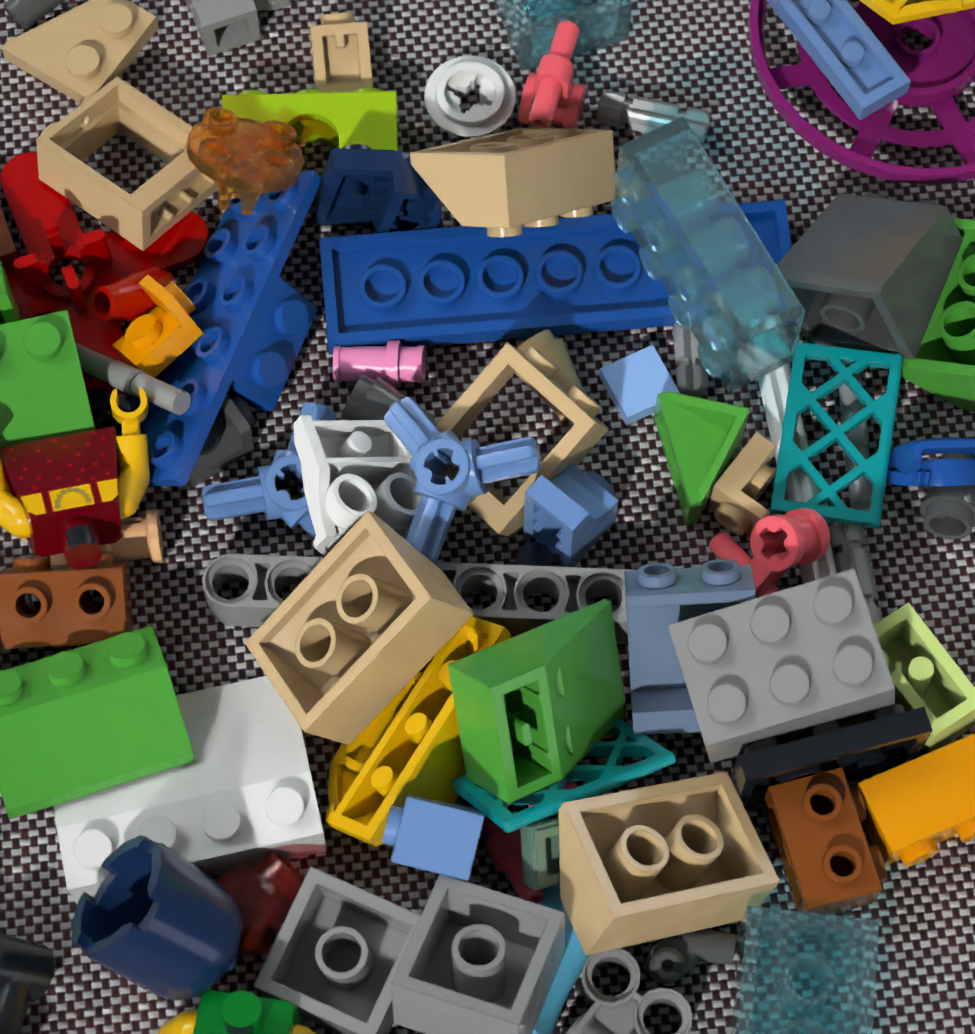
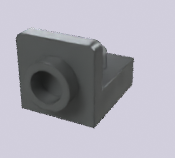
M226 394L188 479L193 488L254 451L251 428L256 425V421L249 407L239 395L230 398Z

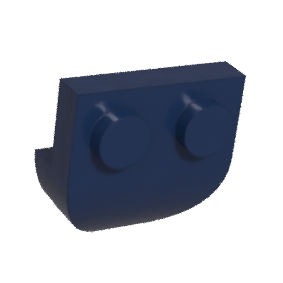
M362 144L332 148L321 176V184L311 204L312 225L369 226L370 234L407 231L418 226L421 230L434 229L438 226L442 218L440 199L413 168L409 154L396 150L371 149L369 146Z

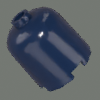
M143 835L124 842L103 861L101 867L110 873L101 883L94 897L86 892L82 893L72 921V942L84 950L89 959L155 995L176 1001L190 999L203 994L232 971L238 959V948L243 932L242 914L239 904L221 884L164 843L153 842Z

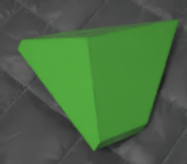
M669 391L657 394L654 421L685 525L698 523L710 503L713 486L738 456L750 408Z

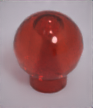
M274 850L258 866L246 865L236 867L216 881L239 904L243 922V932L238 948V954L260 955L271 950L304 881L303 876Z

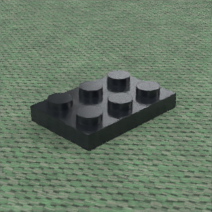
M901 704L883 707L866 716L868 722L845 728L842 721L822 723L805 732L806 738L782 744L780 737L758 740L747 745L744 748L745 754L738 756L730 779L744 808L747 809L762 805L768 787L841 767L847 782L885 772L917 758L933 731L925 707L906 712Z

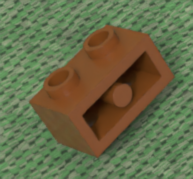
M103 551L101 560L94 566L86 569L71 568L67 564L51 565L50 556L27 555L14 557L13 567L5 568L0 572V634L2 649L86 645L117 636L121 633L134 631L129 561L113 562V552ZM90 589L97 590L102 594L104 604L97 603L91 598ZM28 593H32L39 598L41 607H37L30 602Z
M843 768L768 787L762 804L800 923L873 904L882 891L881 882H885L887 879L886 868L878 846L876 844L868 846L860 823L866 821L867 818L864 800L856 784L848 785Z

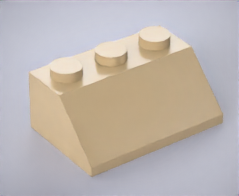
M517 128L410 152V161L413 168L460 225L486 227L488 237L523 234V225L525 227L554 226L559 224V217L577 218L594 215L595 205L617 200L613 130Z
M367 511L245 644L304 732L350 745L474 613L440 568L375 513Z
M727 771L564 802L559 808L560 899L585 956L747 920L780 883Z

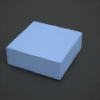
M653 344L600 368L599 378L626 426L655 412L657 394L669 391L680 394Z

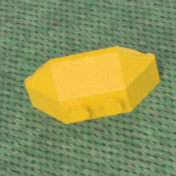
M472 616L350 745L341 744L329 765V808L326 809V823L336 830L377 847L382 845L381 842L390 806L403 808L407 794L441 802L455 803L459 795L453 790L452 780L465 775L466 771L448 664L510 639L511 633L504 626Z

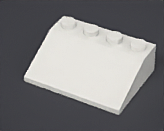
M267 676L176 695L195 761L54 805L56 829L67 890L76 904H78L84 892L94 897L99 886L110 873L101 867L103 861L124 842L140 835L146 836L153 842L164 843L191 864L198 863L210 877L327 851L302 729Z

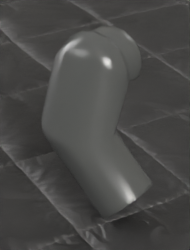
M703 929L663 938L648 952L646 969L655 981L671 984L680 980L700 961L732 965L736 933Z

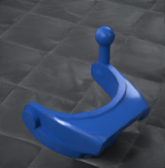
M930 438L913 440L893 447L890 451L886 484L900 486L975 485V438ZM942 453H963L974 456V460L945 458L922 461V456Z

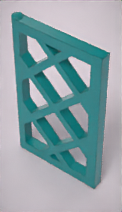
M795 342L770 514L784 515L794 509L810 508L822 515L825 521L867 526L872 529L880 527L903 355L899 353L890 354ZM806 359L826 361L837 374L811 393L802 383ZM868 367L889 369L886 393L874 401L856 380L855 376ZM843 384H846L865 408L838 426L819 404V401ZM810 409L829 433L804 451H801L793 441L797 416ZM873 417L881 427L878 452L865 459L846 435ZM837 442L856 467L829 485L810 460ZM801 467L820 493L807 502L785 500L788 475ZM862 476H865L873 486L870 511L848 508L837 494ZM828 501V502L831 504V506H827V505H823V504Z
M619 718L613 725V728L606 734H612L617 737L616 742L598 741L594 748L585 756L609 757L606 765H576L562 781L549 786L548 789L537 791L511 804L480 788V786L467 779L466 774L453 779L452 784L453 790L496 823L506 833H510L558 813L560 806L564 802L601 795L674 764L676 757L673 752L668 751L644 734L633 736V727ZM624 757H646V759L630 766L621 765ZM567 781H591L572 790L564 789ZM509 805H534L515 814L508 810Z

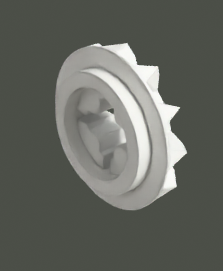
M461 56L448 60L431 74L425 87V108H427L431 117L433 127L440 126L448 132L452 140L456 136L470 137L472 139L491 132L499 133L502 125L513 117L516 102L515 86L504 68L494 61L479 56ZM479 84V102L482 105L473 104L469 111L466 110L465 114L461 113V99L457 96L467 97Z

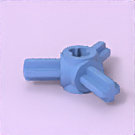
M410 397L395 401L384 416L385 423L413 456L409 463L417 478L413 492L421 496L405 540L431 562H435L439 557L456 510L466 512L470 502L479 495L488 492V483L530 475L540 470L541 455L534 438L525 437L480 447L476 439L460 441L452 431L441 433L416 401ZM455 465H457L459 472L455 479L452 480L446 476L444 480L442 473L446 466L455 469Z
M306 402L298 416L299 418L300 415H311L313 421L336 420V413L325 405L313 402ZM294 430L287 450H277L271 465L257 467V477L206 485L202 488L201 497L204 513L210 521L264 512L266 521L281 519L291 529H295L300 525L313 540L316 537L304 492L300 458L294 444ZM285 478H294L296 486L303 487L300 499L290 500L288 491L281 490Z

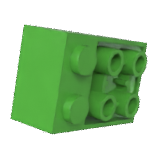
M607 599L448 664L466 777L508 804L562 781L594 748V745L613 728L616 721L626 714L611 601Z

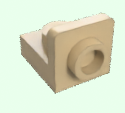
M354 13L321 15V25L310 26L315 89L329 93L354 92L364 87L373 88L367 21L355 22Z
M758 432L753 435L715 483L710 499L709 508L714 511L717 521L736 535L746 533L748 536H751L755 524L762 518L770 516L769 510L756 502V500L764 493L776 474V471L770 467L776 445Z

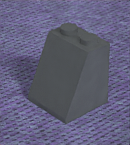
M839 193L774 267L770 279L808 343L890 354L899 353L903 355V358L915 359L963 239L947 206H942L929 200H920L916 203L891 200L873 193L863 196Z

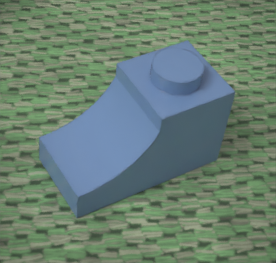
M573 463L551 480H548L541 474L525 491L523 536L525 538H535V542L548 547L552 554L559 553L561 560L559 566L575 567L616 522L619 500L615 498L616 493L613 487L602 476L593 471L584 473Z
M407 794L403 808L390 806L381 843L394 846L391 862L468 881L484 814L473 807Z

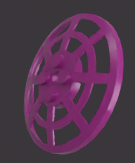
M751 0L748 18L749 45L759 82L774 109L801 138L822 154L850 169L884 180L912 184H943L975 178V118L966 122L953 99L962 93L972 81L975 82V8L892 25L860 1L854 10L911 80L908 93L859 120L851 108L831 88L828 83L830 81L799 42L798 52L801 64L770 68L766 55L764 34L768 2L766 0ZM907 33H920L929 39L931 46L924 50H914L907 47L901 37ZM811 86L816 96L834 115L848 126L859 131L850 149L828 139L805 121L780 90ZM899 104L913 107L930 106L942 129L936 131H911L890 127L889 124ZM880 141L911 147H934L952 144L965 165L942 168H916L888 164L872 159V156Z

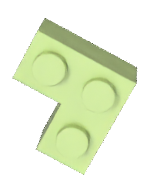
M909 602L874 624L895 687V705H903L905 712L921 707L926 709L933 731L921 749V755L923 756L944 747L974 727L975 687ZM866 717L843 723V726L845 728L868 721Z

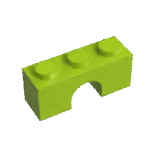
M364 87L354 92L325 93L319 89H303L296 93L267 94L259 90H247L238 95H222V161L226 183L237 184L240 179L246 177L284 173V164L288 154L295 147L306 142H321L332 148L362 144L369 146L371 149L399 151L396 91H382L377 88Z

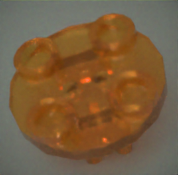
M210 108L206 110L202 121L195 124L191 129L186 142L188 159L202 174L218 183V208L226 210L230 205L231 199L239 198L241 200V213L244 215L252 213L261 193L284 191L296 184L305 163L302 151L295 143L297 133L292 126L276 120L261 123L248 118H239L233 112L223 108Z

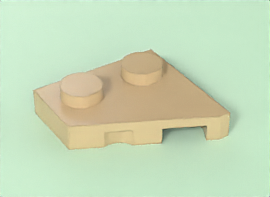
M89 0L7 41L1 49L6 61L81 104L91 92L99 91L117 76L120 78L153 37L159 26L157 16L129 0Z

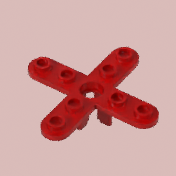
M27 152L13 157L4 166L0 182L28 254L15 259L13 263L15 269L6 271L22 319L67 310L75 343L130 365L113 347V344L124 335L119 322L116 320L102 322L94 316L91 310L90 296L93 289L97 286L114 282L146 266H155L160 270L170 272L194 263L204 254V248L209 239L204 220L198 214L191 211L144 251L115 231L105 233L102 229H97L83 234L70 200L39 179L37 153ZM66 259L80 260L84 266V273L80 280H78L71 264L61 268L66 286L58 285L52 281L49 275L52 266ZM82 372L86 388L104 390L106 396L115 389L106 382ZM117 389L118 393H125V392H123V391Z

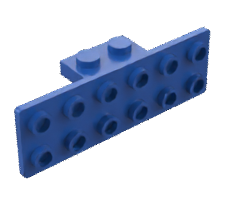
M314 170L246 177L240 179L230 191L226 201L227 207L215 233L208 239L205 245L204 257L192 283L184 291L196 307L189 316L204 334L155 377L188 392L191 397L190 406L184 414L177 415L148 402V415L140 423L141 434H147L150 468L149 486H184L188 482L229 389L257 411H274L318 310L315 305L279 277L322 181V177ZM135 397V401L140 405V398Z

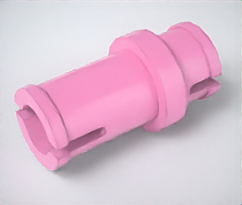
M388 340L387 346H334V382L358 381L361 374H364L374 380L379 375L394 388H401L402 382L425 383V345L407 347L402 346L400 340Z

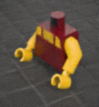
M139 387L141 403L138 409L133 412H124L119 409L117 388L111 393V410L113 417L122 426L121 436H116L113 426L0 447V526L16 538H26L33 553L38 556L45 557L64 553L67 565L75 569H86L97 564L103 555L101 545L116 543L122 538V519L134 515L150 483L147 434H141L140 423L145 420L149 408L145 391Z

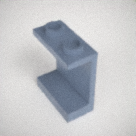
M717 559L708 561L701 567L675 568L667 563H650L639 567L637 571H624L633 736L701 732L668 625L756 599L751 564L739 565V563L733 560Z

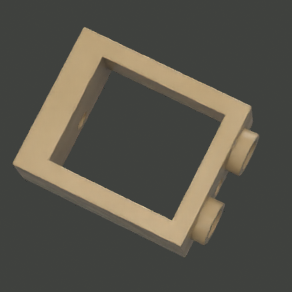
M118 76L99 91H94L87 95L81 105L59 122L48 125L36 139L39 179L142 251L222 186V146ZM119 131L167 163L163 169L132 194L127 193L82 162V160Z
M506 343L436 424L441 433L452 431L459 438L515 372H518L574 423L571 429L541 462L540 470L537 473L531 474L509 500L488 483V492L479 495L468 504L498 534L515 538L523 528L525 491L541 474L548 480H551L561 474L571 463L577 466L609 430L596 417L603 408L577 385H574L569 392L552 378L558 370L556 365L532 345L523 352L517 347ZM455 465L456 468L452 469L446 466L442 473V478L445 480V477L448 476L452 480L455 479L459 472V467Z

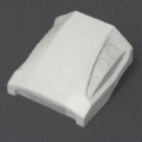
M300 415L293 423L294 444L300 458L304 492L316 533L313 542L315 549L326 556L367 511L375 513L406 539L421 496L413 492L417 483L416 475L409 466L413 456L385 423V420L313 421L311 415Z

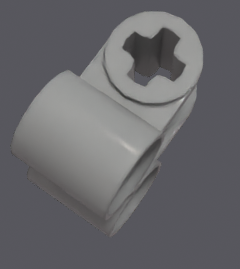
M618 948L592 954L587 958L582 968V986L585 996L592 1006L580 1015L566 1034H650L645 1028L643 1018L651 1007L659 1004L668 1005L679 1014L681 1027L676 1034H690L692 1011L689 1003L680 993L672 989L657 988L648 991L643 996L638 994L640 970L637 961L629 952ZM606 964H617L626 970L630 983L623 993L616 996H605L599 993L593 985L592 980L596 970Z

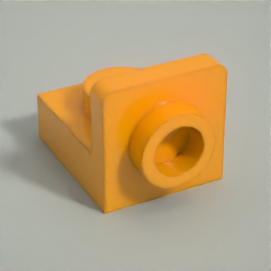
M146 275L139 284L156 306L148 314L136 318L128 326L125 334L113 344V347L131 366L155 378L204 333L189 316L196 307L186 294L173 282H170L164 288L149 275Z

